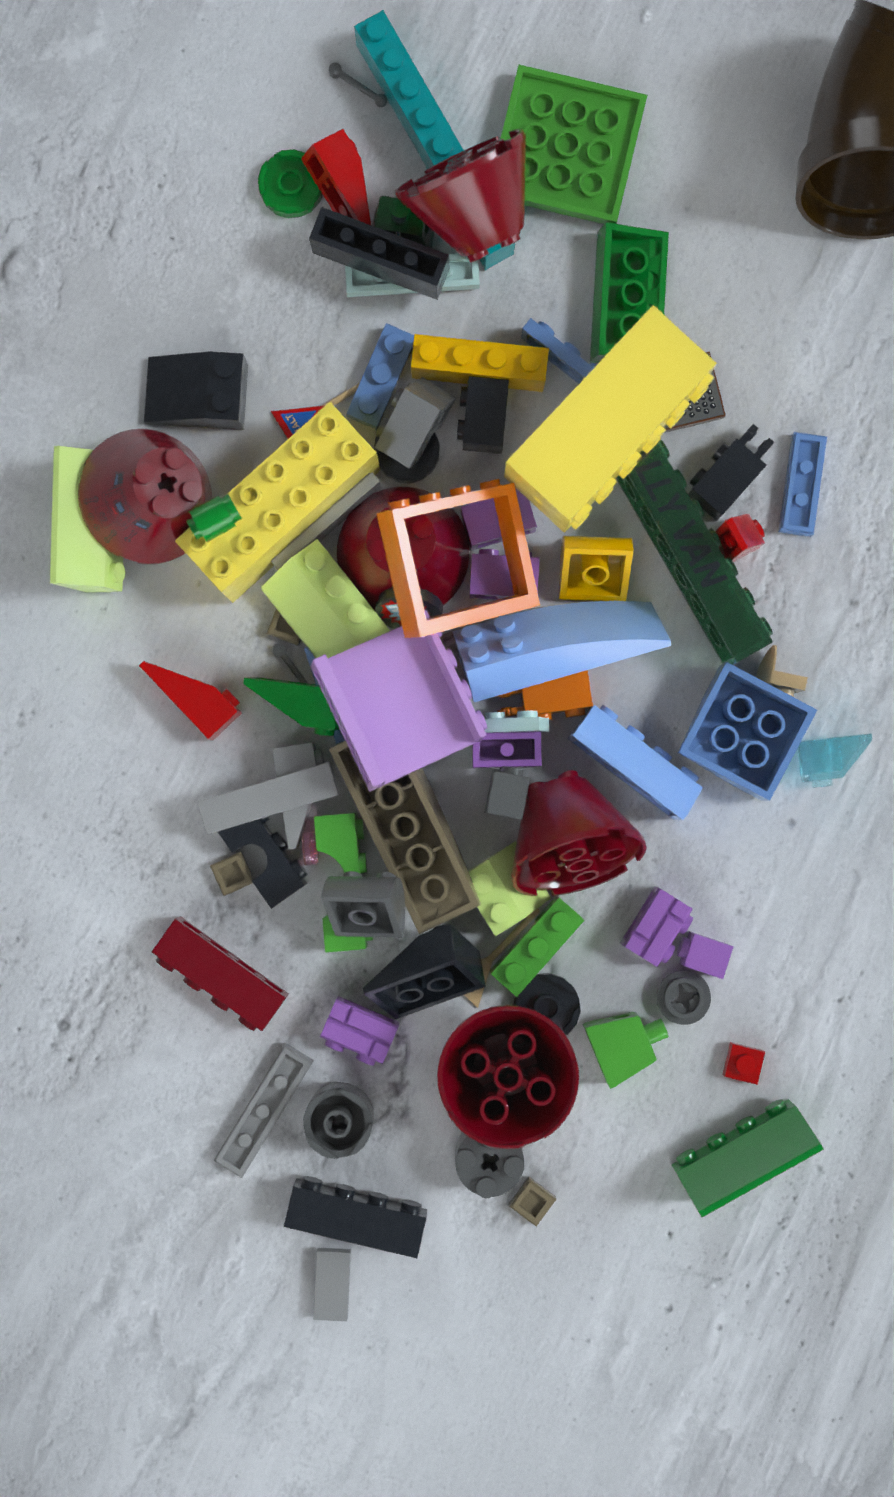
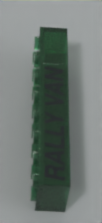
M660 439L648 454L642 450L639 453L641 457L637 461L638 464L624 479L618 476L616 480L722 664L728 662L734 665L773 643L770 637L773 634L772 629L764 617L759 618L753 608L756 603L749 589L746 587L742 588L736 578L738 570L729 557L725 559L720 551L721 541L713 528L708 529L701 518L704 516L701 505L695 498L690 499L685 490L687 483L679 469L674 470L667 458L670 457L665 443Z

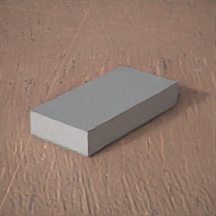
M317 1248L313 1320H348L351 1249Z

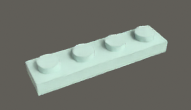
M449 253L450 269L441 291L479 289L478 260L469 262L467 256L463 257L458 253ZM345 266L347 297L417 293Z

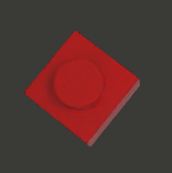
M730 1042L722 1075L758 1085L765 1051Z

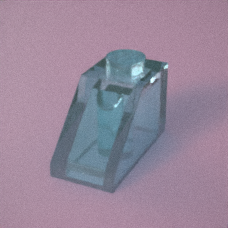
M872 733L801 741L797 748L801 782L812 781V788L833 786L832 779L843 778L871 743Z

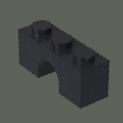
M269 817L218 831V834L232 853L238 852L248 844L257 845L264 850L267 856L266 869L252 882L271 909L308 884L304 879L308 875L305 868L298 859L292 861L285 852L288 845L278 831L272 833L266 825Z

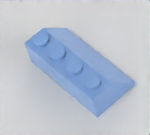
M595 705L591 707L567 739L673 820H684L703 788L696 783L699 777L684 766L679 770L669 761L672 757L660 747L650 748L643 742L645 736L634 727L629 725L626 729L616 722L618 715L604 705L600 708Z

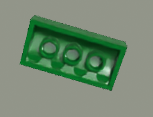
M608 222L597 231L590 362L599 363L653 305L664 314L669 232Z

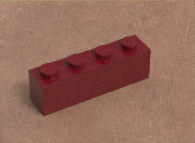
M181 916L174 919L151 951L158 957L156 962L170 972L174 969L185 976L183 981L189 987L199 992L201 989L205 990L213 996L211 1001L217 1007L224 1011H228L229 1008L240 1015L239 1022L252 1031H255L256 1028L263 1031L289 995L288 992Z

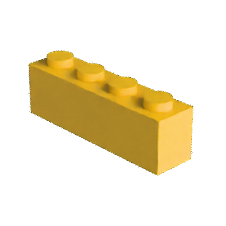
M414 334L411 375L412 379H421L423 377L426 380L468 384L469 376L509 380L508 389L543 392L549 348Z

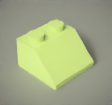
M516 841L468 870L481 903L477 908L495 936L515 925L551 899L547 890H536L537 896H529L518 892L514 888L511 872Z

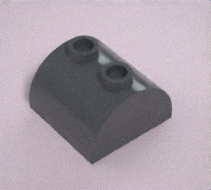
M347 871L343 876H329L326 879L321 899L335 936L403 938L405 894L399 877L390 872H380L376 877H363L358 872Z

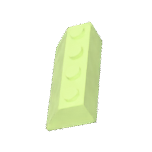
M54 446L50 583L87 593L122 592L123 580L125 578L123 557H117L94 538L87 528L80 511L78 484L81 480L84 464L93 450Z
M318 539L291 557L261 587L263 593L305 646L309 648L315 658L325 654L327 658H330L390 631Z

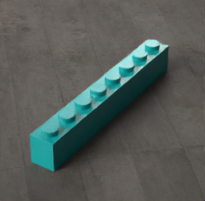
M384 10L354 26L356 46L384 95L387 97L388 102L426 168L428 169L464 151ZM499 243L488 248V255L479 259L484 269L487 270L514 255L515 243L501 248Z

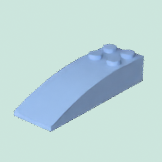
M595 601L554 605L511 615H503L494 620L476 625H468L453 631L460 662L474 702L671 646V640L652 603L641 601Z

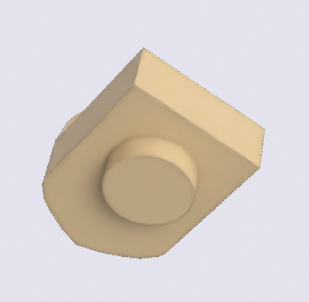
M773 645L763 657L756 678L794 697V693L805 691L808 677L775 671L777 645Z

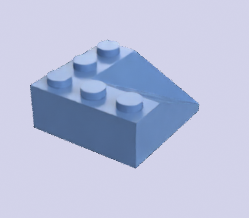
M725 662L719 665L678 753L761 801H770L817 709Z

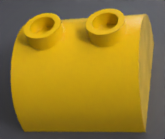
M563 536L560 554L559 599L626 601L634 551L632 538Z

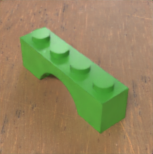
M356 813L314 816L316 850L333 857L341 865L344 873L347 871H355L361 875L362 873H367L366 853H360L359 840L365 839L363 819H357ZM328 915L322 918L325 953L366 949L368 947L367 941L373 940V937L335 936Z

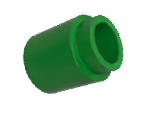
M229 494L221 498L217 495L190 510L192 518L187 520V523L196 539L204 537L205 541L209 542L236 527L235 523L241 520L242 517Z

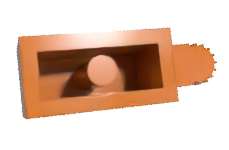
M588 670L495 696L507 698L512 695L521 694V707H504L501 710H497V712H505V717L517 716V711H538V717L549 718V720H552L553 713L565 712L566 718L586 715L585 709L593 707Z

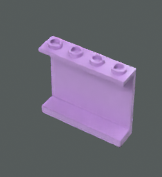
M425 610L426 618H429L430 616L427 610ZM401 626L330 658H327L325 654L312 661L311 669L369 792L471 746L486 736V721L479 710L475 711L471 704L472 693L469 685L464 679H459L455 670L457 667L455 656L449 648L445 650L440 639L442 632L424 637L405 638Z

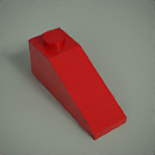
M341 129L312 144L301 160L332 211L371 225L362 159L358 154L355 143L349 139L345 130Z
M744 514L724 521L708 540L723 567H726L764 545L763 537H765V533L756 519L752 520L749 514Z
M145 661L139 665L209 740L217 738L242 714L237 708L240 701L227 688L222 692L212 685Z

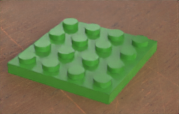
M518 64L500 139H504V141L511 139L509 132L520 128L524 130L526 135L525 206L601 224L606 222L617 224L647 95Z

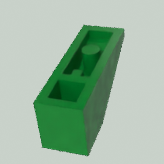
M263 677L244 678L243 684L301 726L314 728V734L334 736L335 730H340L318 684Z

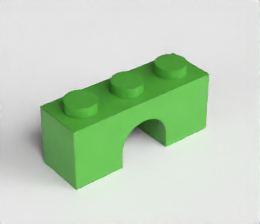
M555 896L536 917L535 922L515 945H511L490 969L491 975L517 997L585 920L560 897Z

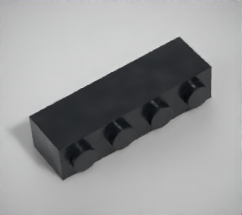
M323 207L319 211L309 237L313 254L436 300L439 298L450 269L449 254Z
M304 1176L303 1179L296 1178L283 1227L418 1258L427 1219V1209L421 1208L422 1205L412 1200H402V1203L390 1201L387 1195L379 1192H369V1195L357 1193L354 1187L345 1184H336V1187L323 1185L322 1180L311 1176Z

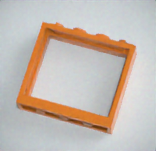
M500 479L479 483L481 490L471 492L470 485L450 489L451 497L442 499L440 492L419 496L420 504L410 506L409 499L389 503L390 510L377 513L405 638L424 637L540 606L514 483L501 485ZM493 498L514 595L426 618L404 518Z

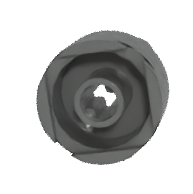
M332 1082L322 1087L311 1098L303 1117L304 1132L308 1144L318 1154L330 1159H338L358 1153L370 1137L374 1121V1108L368 1096L355 1085L344 1082ZM341 1114L345 1117L344 1123L341 1122L338 1126L334 1125V1116L337 1117Z
M462 1132L455 1150L456 1171L463 1185L471 1192L482 1198L500 1196L510 1191L519 1182L524 1171L522 1148L502 1149L490 1147L471 1139ZM488 1153L490 1156L495 1154V1161L493 1163L489 1161L484 1162L483 1154Z

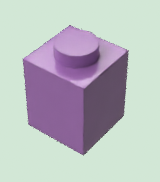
M689 931L688 937H682L677 956L681 957L679 962L681 965L723 979L734 947Z

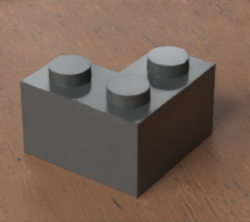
M423 377L414 383L409 382L405 389L400 388L391 402L394 410L389 419L384 418L376 432V436L380 438L375 448L410 469L419 461L433 433L442 427L457 397Z

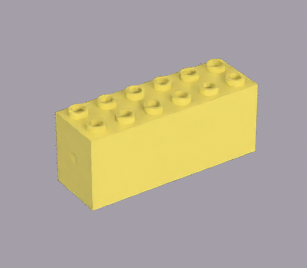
M653 305L506 461L504 478L510 483H514L515 488L564 533L571 526L576 530L590 515L589 512L593 509L590 505L594 501L600 505L613 491V487L617 483L615 479L618 476L624 479L638 464L637 461L641 457L639 453L643 450L648 454L660 441L661 435L666 431L664 426L667 425L669 428H672L685 414L684 411L690 405L688 401L697 402L707 391L708 385L714 379L711 372L717 363Z
M329 402L227 493L242 517L241 520L235 523L236 527L209 542H206L204 537L196 539L191 529L188 528L175 542L221 593L234 603L274 567L271 562L273 558L368 473L376 475L380 471L377 452L336 407Z

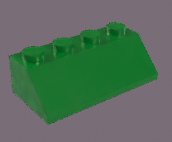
M780 1099L770 1103L765 1107L766 1112L755 1118L753 1116L743 1118L736 1123V1129L727 1134L720 1132L706 1140L707 1145L696 1151L694 1149L684 1151L677 1156V1162L671 1164L701 1218L824 1150L796 1105L789 1099L786 1101Z

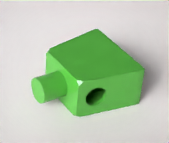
M636 1012L583 1023V1027L610 1089L654 1063L657 1058L651 1044L669 1037L661 1018L643 1025Z

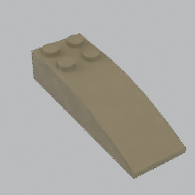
M346 741L330 748L331 755L388 871L399 877L402 881L405 906L418 933L421 934L480 906V900L458 845L423 768L369 792Z

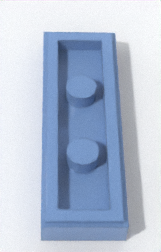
M799 432L792 434L778 532L809 537L814 535L827 436Z

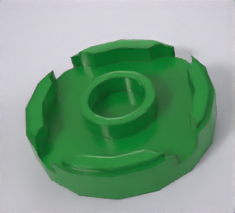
M295 149L281 150L275 153L274 157L270 158L269 161L266 160L261 166L258 176L259 193L266 207L276 215L285 218L302 217L312 212L321 202L323 194L301 160L305 152Z

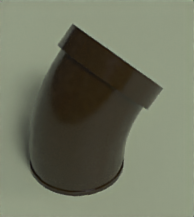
M856 0L849 20H846L833 49L816 98L807 145L798 160L795 199L797 208L804 219L821 231L850 239H881L894 236V11L866 0Z

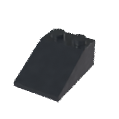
M207 351L148 357L144 423L244 430L248 363L244 354Z
M451 923L436 926L431 931L419 935L363 987V993L394 1019L402 1018L486 987L480 951Z

